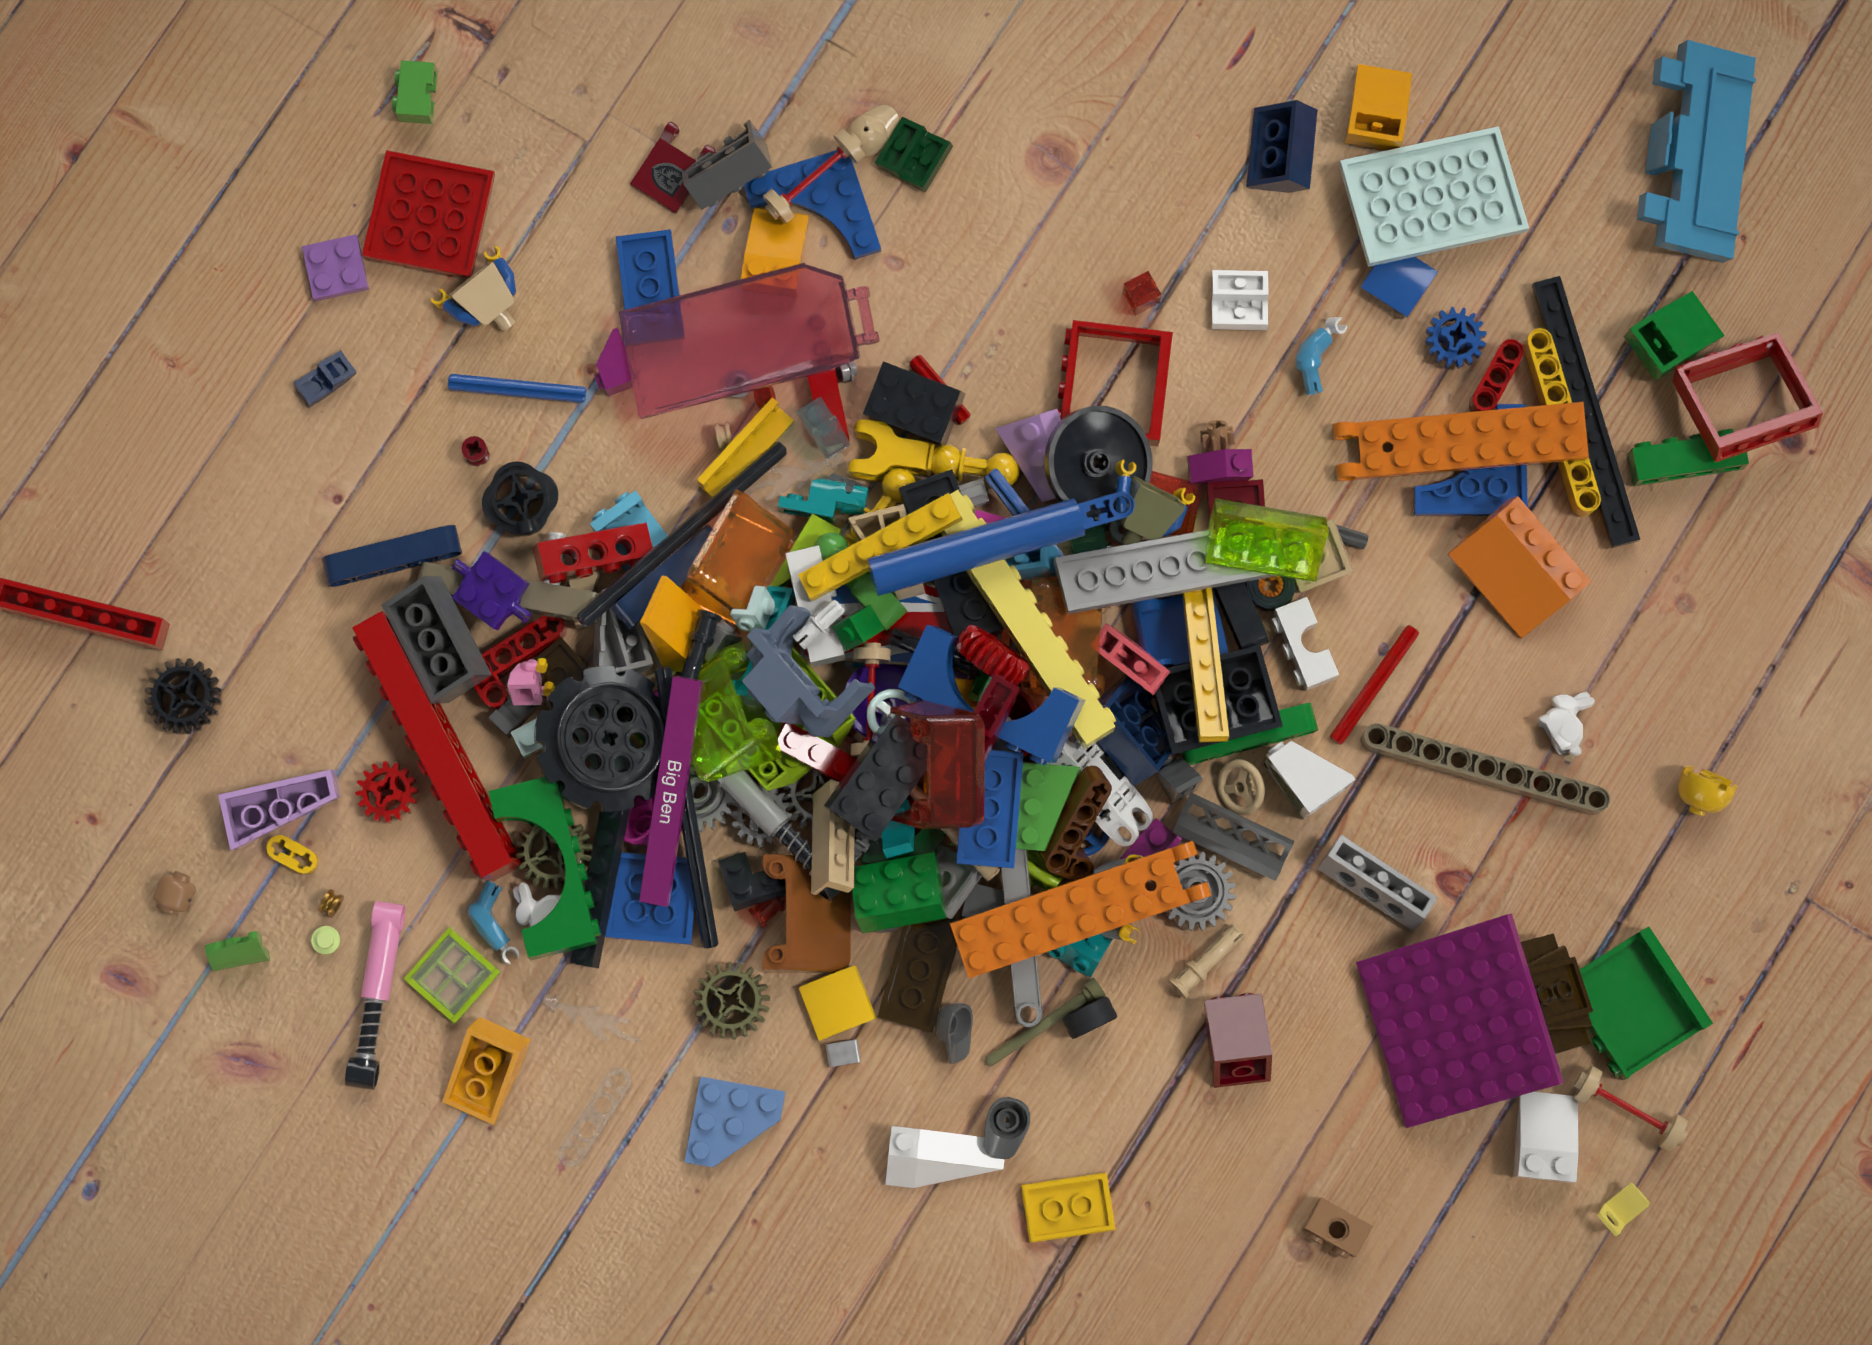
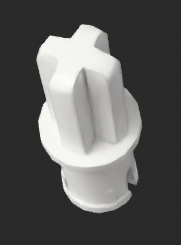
M832 600L815 617L811 615V620L794 634L793 638L798 642L802 637L808 635L799 644L805 650L823 632L827 633L826 629L844 614V608L838 601Z

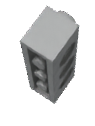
M1340 835L1333 843L1317 868L1413 932L1425 920L1438 898L1343 835Z

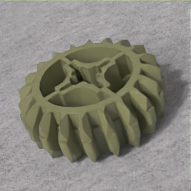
M528 823L527 827L532 832L528 835L521 831L520 836L526 839V842L516 843V847L524 849V852L515 854V857L521 860L525 859L524 862L518 865V868L520 870L529 868L524 875L527 880L536 875L533 881L535 886H539L542 880H544L545 890L550 889L551 882H554L557 891L561 890V881L564 880L565 882L566 876L561 850L557 852L560 864L551 855L548 858L547 854L551 852L548 840L558 849L557 842L543 829L535 828L534 825ZM582 824L577 825L574 829L572 828L574 825H570L572 836L577 835L580 843L581 852L577 853L579 864L583 861L590 862L592 857L585 855L584 852L591 851L593 846L591 844L583 845L584 842L590 839L589 834L579 836L584 829ZM542 835L544 846L541 851L536 853V856L532 857L533 844ZM551 862L555 865L559 874H545L539 871L535 865Z
M731 962L726 964L727 971H723L720 964H717L715 968L718 974L714 976L710 970H707L705 973L710 980L708 982L701 978L698 980V983L704 986V990L694 989L695 995L702 996L701 1000L693 1001V1006H702L701 1010L695 1012V1016H706L701 1022V1026L706 1027L709 1023H712L713 1025L709 1030V1033L712 1035L720 1028L721 1039H725L727 1031H731V1039L736 1040L737 1030H741L743 1037H747L748 1033L745 1028L750 1026L754 1032L757 1031L758 1028L753 1023L754 1020L757 1019L759 1022L764 1023L765 1018L759 1015V1012H769L770 1010L769 1007L762 1005V1002L770 1001V996L761 995V992L766 991L768 986L767 984L757 985L763 978L760 974L756 975L753 979L751 978L754 972L752 967H749L746 973H743V963H738L736 971L733 970ZM725 978H740L738 983L730 990H723L715 985ZM748 983L753 988L755 994L754 1009L742 1000L744 988ZM737 992L739 997L736 1000L739 1001V1004L744 1009L735 1005H731L726 1009L725 1004L727 1002L724 1001L725 998L719 993L732 997ZM710 993L721 1001V1007L716 1018L712 1016L708 1006ZM734 1011H739L748 1016L740 1023H723Z

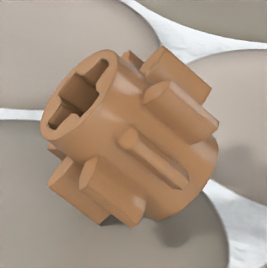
M1210 421L1206 424V430H1200L1203 449L1208 448V452L1229 449V445H1235L1233 427H1227L1225 421Z

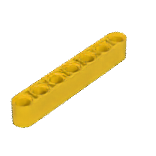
M1543 328L1532 330L1526 338L1523 348L1540 406L1572 403L1550 332ZM1535 338L1540 339L1544 343V348H1535L1531 340ZM1548 365L1552 370V374L1544 375L1541 373L1539 366ZM1547 392H1557L1560 396V401H1551ZM1589 458L1557 462L1571 509L1577 516H1590L1600 505L1601 497ZM1571 471H1581L1584 475V480L1576 481L1572 477ZM1581 496L1588 497L1592 502V507H1583L1580 504L1579 498Z

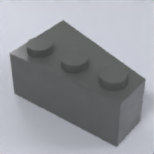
M750 119L743 124L746 129L734 139L730 135L723 140L725 146L715 154L706 153L682 172L684 186L701 210L707 206H715L722 200V197L731 192L740 191L747 182L754 178L763 177L772 168L767 144Z

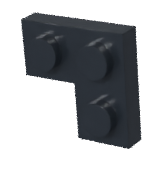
M746 852L718 860L734 912L786 895L784 879H773L764 870L752 874Z

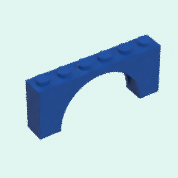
M927 625L898 687L905 690L904 696L916 702H920L923 699L931 703L929 708L943 715L947 711L956 716L954 721L968 727L966 724L974 709L962 697L956 684L953 668L955 644L959 638L935 625ZM1054 687L1046 701L1034 712L1023 718L1005 722L998 737L1005 740V746L1013 751L1020 753L1023 749L1031 753L1030 759L1039 764L1046 765L1047 762L1056 763L1086 700L1062 688Z

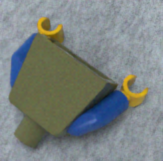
M1124 459L1118 461L1115 470L1120 477L1117 479L1116 492H1126L1135 501V508L1132 514L1119 519L1122 526L1127 529L1121 541L1128 545L1139 543L1142 537L1149 540L1160 539L1180 529L1188 509L1186 504L1194 502V494H1187L1184 499L1186 488H1179L1172 495L1136 476L1131 479L1129 476L1135 472L1136 464L1134 462L1129 463L1128 471H1126L1123 467ZM1117 497L1116 512L1123 513L1126 509V501L1122 497Z

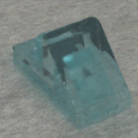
M821 397L797 410V415L826 460L850 446L836 416H832Z

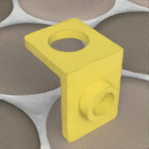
M1629 1183L1603 1204L1597 1216L1615 1236H1618L1627 1223L1649 1207L1650 1202L1633 1183ZM1607 1216H1609L1612 1219L1614 1224L1610 1222Z

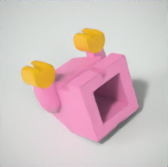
M539 658L537 661L529 659L523 663H518L510 673L507 686L514 706L541 705L542 695L548 697L555 688L553 682H546L542 686L540 673H545L548 666L545 658Z

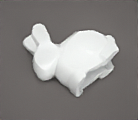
M1587 692L1579 693L1574 698L1569 695L1552 697L1551 704L1554 708L1537 718L1539 726L1544 728L1551 739L1552 746L1559 755L1569 753L1573 756H1578L1582 754L1580 744L1583 739V724L1576 714L1578 711L1594 705V698L1590 697V694Z
M520 883L518 887L513 889L514 897L519 903L516 909L517 923L520 926L529 924L530 927L537 924L553 910L561 895H547L539 901H535L532 898L529 886L526 883Z

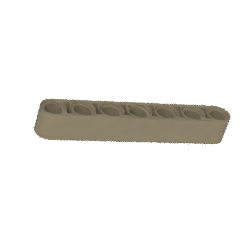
M421 562L417 580L423 576L442 577L451 596H453L464 577L453 570L452 566ZM526 580L530 585L522 595L519 605L533 614L578 621L577 614L600 594L583 589Z

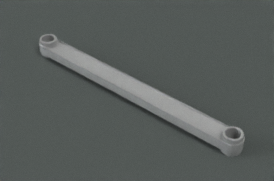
M1007 717L1006 722L1012 721V719ZM999 737L991 749L995 751L1016 752L1005 746L1006 741ZM1016 849L1014 869L1002 868L1005 904L1031 896L1026 849ZM1037 955L1011 964L1016 1018L1025 1027H1033L1038 1024L1043 1013ZM1031 1006L1036 1010L1037 1017L1035 1021L1029 1022L1022 1017L1024 1007Z

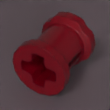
M471 436L462 443V453L469 464L478 467L487 463L490 453L482 438ZM479 446L481 453H475L472 456L470 450H476Z

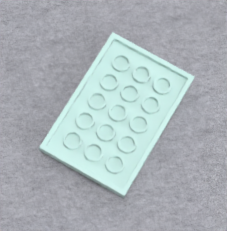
M1499 126L1340 160L1339 168L1368 267L1521 234L1529 230Z

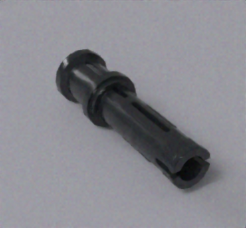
M702 609L697 610L696 613L698 619L694 631L690 632L689 635L691 645L680 677L698 680L707 649L714 644L713 635L717 623L721 622L722 617Z

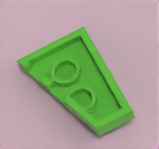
M1023 762L1016 849L1046 851L1081 767Z

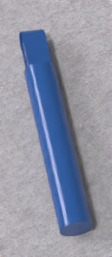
M1116 492L1078 504L1074 498L868 558L867 565L877 596L892 593L1085 536V529L1131 515L1135 508V501L1126 492ZM1117 497H1122L1126 501V509L1123 513H1118L1114 510L1113 502ZM1090 505L1092 509L1099 510V514L1095 515V521L1092 517H1087L1086 512L1090 511Z

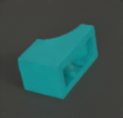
M907 798L881 833L883 852L886 858L914 851L915 815Z

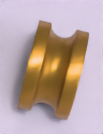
M330 889L322 899L318 911L321 913L326 911L328 913L327 916L332 918L339 910L344 896L341 894L335 895V891Z

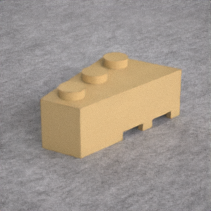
M902 504L849 517L848 520L854 534L861 541L907 515ZM922 583L895 591L893 594L898 600L925 594Z

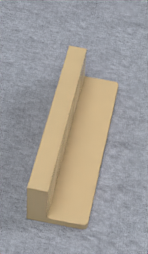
M831 779L813 795L811 894L817 895L826 887L847 893L854 888L855 828L824 806L840 783Z

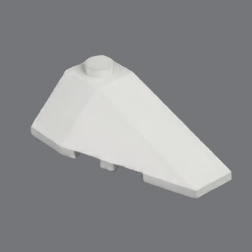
M892 1126L885 1185L917 1188L998 1171L1004 1168V1159L994 1158L985 1151L984 1137Z

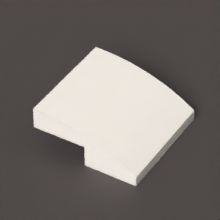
M1212 270V329H1268V271Z

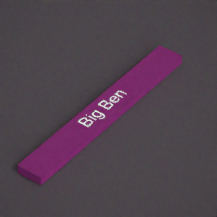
M674 676L672 679L640 902L665 907L670 905L703 681L680 676Z

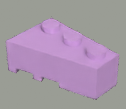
M1058 409L995 428L1042 502L1056 498L1046 478L1044 456L1048 439L1054 428L1061 421Z

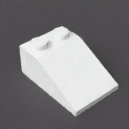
M1532 1092L1519 1096L1513 1177L1566 1183L1576 1182L1578 1166V1100L1574 1099V1096Z

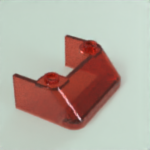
M928 701L891 707V714L910 718V732L913 738L918 743L927 745V800L920 799L914 801L911 810L896 813L891 821L920 829L970 828L980 825L984 820L985 725L981 716L975 712Z

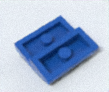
M1416 257L1374 266L1361 288L1408 318L1438 271Z

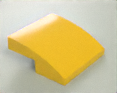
M856 965L799 987L819 1041L877 1019Z

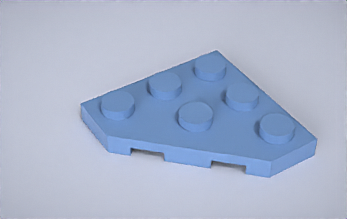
M700 1077L685 1163L714 1168L724 1159L754 1140L764 1131L781 1121L786 1092Z

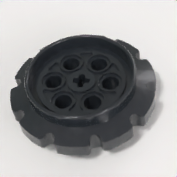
M614 666L591 667L581 672V681L578 682L572 677H568L548 695L547 701L550 703L551 709L550 711H540L535 723L534 742L540 743L544 748L543 753L537 755L536 759L543 776L549 784L561 783L562 791L560 795L568 802L583 809L590 808L592 803L596 802L600 805V810L603 813L625 811L634 807V798L636 796L640 797L643 801H647L655 796L665 733L659 697L653 694L655 683L636 671L628 669L624 672L623 676H618L615 673ZM591 706H596L601 710L602 716L599 721L592 720L589 717L588 710ZM624 708L629 712L630 720L628 723H622L618 720V709ZM578 729L585 733L586 740L584 744L574 742L572 738L574 730ZM605 734L613 736L614 740L610 744H603L601 739L605 737ZM632 734H637L641 737L643 743L640 749L631 746L629 739ZM588 755L597 758L598 768L596 770H590L586 767L585 759ZM617 757L624 759L627 764V768L623 773L616 771L613 763Z

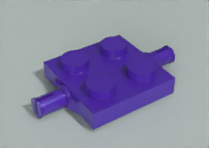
M486 551L482 552L471 568L460 559L454 562L458 566L453 564L452 569L464 577L461 585L452 596L454 600L495 630H499L504 621L512 614L524 623L529 620L527 617H531V612L519 604L522 595L530 583Z

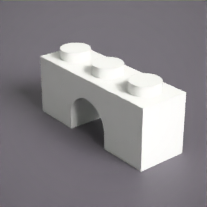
M1305 597L1275 609L1273 613L1274 618H1271V622L1276 634L1281 633L1285 644H1282V649L1287 660L1292 659L1296 668L1293 670V676L1297 685H1303L1304 690L1308 691L1336 680L1339 673L1329 649L1313 653L1306 650L1302 645L1301 635L1305 631L1315 628L1318 623L1308 598Z

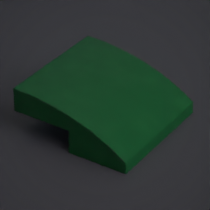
M901 117L874 163L889 174L926 193L953 145L950 141L928 132L924 126Z

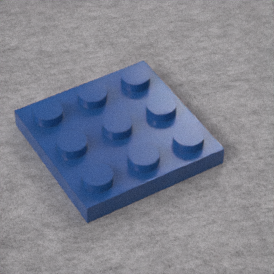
M622 852L605 937L692 945L695 903L687 858H676L670 905L665 907L639 901L646 854Z

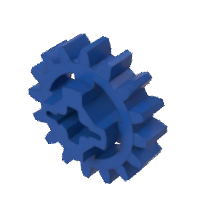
M1451 307L1448 315L1443 310L1440 311L1438 314L1439 319L1433 317L1430 321L1433 327H1427L1425 333L1431 336L1425 340L1426 345H1432L1428 352L1429 355L1436 353L1438 355L1436 363L1445 360L1446 368L1455 363L1457 369H1460L1463 361L1470 366L1473 363L1472 356L1478 359L1482 354L1478 349H1484L1486 343L1480 340L1487 335L1486 331L1479 330L1483 322L1478 321L1475 323V313H1472L1469 317L1466 316V308H1462L1460 313H1456L1455 308ZM1455 321L1454 324L1449 327H1441L1447 322ZM1465 325H1467L1470 328L1472 333H1469ZM1458 329V333H1457V334H1458V339H1459V341H1458V343H1456L1455 347H1453V345H1454L1453 339H1454V338H1453L1452 335H1453V334L1456 332V330ZM1439 342L1443 344L1446 351L1440 346ZM1462 349H1470L1464 354L1457 355V352Z

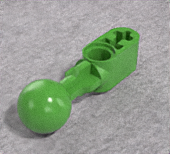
M837 533L823 534L814 544V546L819 545L823 561L849 547L845 538ZM869 572L845 584L863 607L871 604L886 631L908 612L892 593L877 596Z

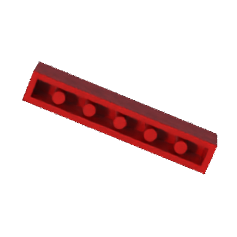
M0 578V611L160 651L163 650L170 626L163 618Z

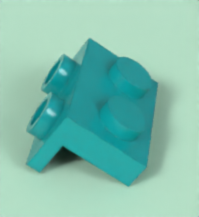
M1098 934L1048 951L1047 953L1051 957L1073 967L1077 972L1091 977L1113 939L1105 938L1102 934Z

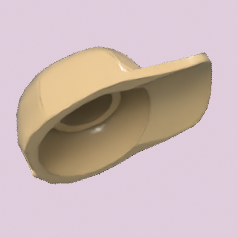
M880 105L854 119L846 129V132L849 135L853 132L863 144L861 149L865 154L864 158H870L883 149L897 126L899 117L892 107Z

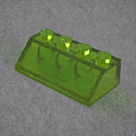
M1215 498L1208 527L1205 563L1316 582L1329 533L1326 517Z

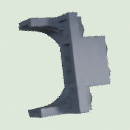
M790 605L768 630L753 628L747 635L753 643L752 649L746 654L753 662L751 664L753 669L742 682L747 686V692L750 697L765 707V714L772 721L804 725V728L813 736L830 737L875 687L872 682L869 684L861 683L854 679L836 699L831 702L828 699L822 701L817 696L820 689L791 657L795 641L793 635L805 625L812 614L804 607Z

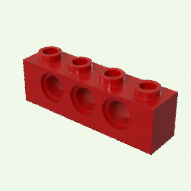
M647 522L538 542L533 548V554L540 582L549 580V584H555L565 581L567 576L576 575L577 579L592 576L594 571L603 570L604 573H613L619 571L620 566L631 565L632 567L652 550L653 546ZM615 544L624 545L627 549V555H620L615 549ZM588 549L597 550L600 554V560L591 559L588 555ZM561 554L571 556L573 565H565L561 561Z

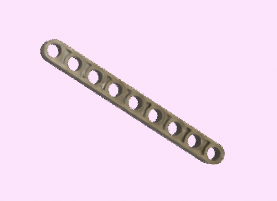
M1371 724L1361 736L1362 746L1370 752L1588 815L1599 814L1610 804L1609 793L1600 786L1384 724ZM1369 732H1379L1382 736V743L1378 745L1371 743L1368 738ZM1396 740H1406L1410 746L1409 751H1399L1396 747ZM1425 747H1432L1436 750L1437 758L1435 760L1426 759L1423 754ZM1452 755H1460L1464 759L1463 768H1456L1452 765ZM1484 762L1491 766L1492 773L1490 776H1484L1479 772V763ZM1513 770L1518 774L1519 782L1517 784L1508 782L1506 779L1507 771ZM1541 778L1546 782L1545 792H1539L1534 788V779ZM1563 786H1568L1573 790L1574 797L1572 800H1567L1562 796L1561 788ZM1590 794H1596L1600 797L1601 806L1599 808H1595L1589 803Z

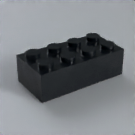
M890 712L824 806L863 835L876 842L943 747L897 713Z

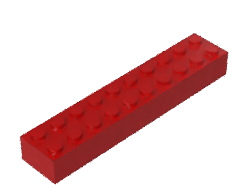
M381 611L352 627L355 633L353 641L361 652L364 650L368 658L365 663L373 676L377 675L381 683L378 686L381 695L386 701L390 700L394 708L391 711L394 720L399 726L403 725L407 733L404 739L408 747L412 751L416 750L420 758L417 764L424 776L429 775L433 783L430 789L436 800L443 802L446 808L443 814L450 826L454 825L459 835L456 836V839L463 851L467 850L472 858L469 864L477 877L481 876L483 879L496 881L516 870L518 865L523 862L515 857V854L518 853L503 822L498 823L495 820L490 797L441 703L431 704L386 613Z

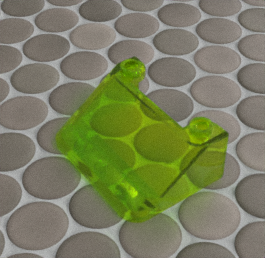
M743 642L727 646L702 665L698 680L703 681L691 760L697 776L703 781H715L782 757L774 726L771 722L762 718H755L747 723L730 675L744 671L748 667Z

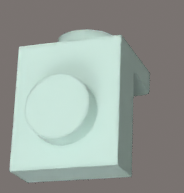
M755 586L747 609H732L730 615L738 628L744 631H751L753 628L765 629L770 615L774 612V600L765 586Z

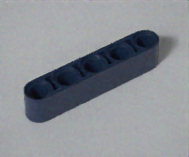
M707 524L611 607L612 611L630 630L641 621L662 575L667 576L680 587L727 544Z
M446 525L330 554L322 558L328 586L337 587L421 566V562L434 563L461 555L462 549L456 526Z

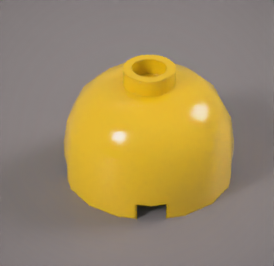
M1685 765L1679 778L1678 792L1681 799L1690 805L1688 810L1700 816H1705L1706 812L1717 813L1723 811L1732 801L1738 785H1731V780L1705 769H1702L1700 774L1693 772L1695 766Z

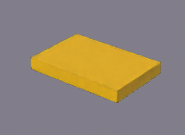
M1107 1172L1021 1185L1029 1243L1116 1230Z

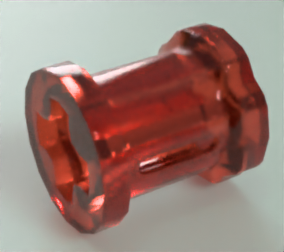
M774 898L759 903L754 908L750 907L747 910L763 928H766L767 922L779 911L783 912L785 908Z

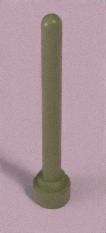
M1093 977L1084 983L1085 987L1081 989L1082 992L1041 1019L1035 1026L1029 1027L986 1056L985 1063L988 1066L995 1065L1062 1020L1064 1016L1074 1012L1087 1002L1092 1003L1106 997V994Z

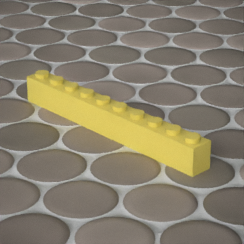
M956 490L950 495L963 520L940 533L942 536H947L984 525L986 522L982 518L977 519L972 511L975 508L970 498L966 494L962 496L959 490ZM1004 559L966 570L1022 657L1028 662L1030 669L1048 696L1054 687H1058L1086 700L1072 728V732L1083 749H1087L1112 733L1115 729L1114 722H1116L1113 713L1108 707H1102L1098 701L1100 695L1092 683H1086L1082 677L1084 671L1076 659L1073 661L1066 653L1069 650L1067 644L1060 635L1058 637L1054 635L1050 629L1053 626L1051 620L1045 612H1039L1035 606L1037 603L1035 596L1029 588L1026 590L1019 582L1021 576L1015 566H1009Z

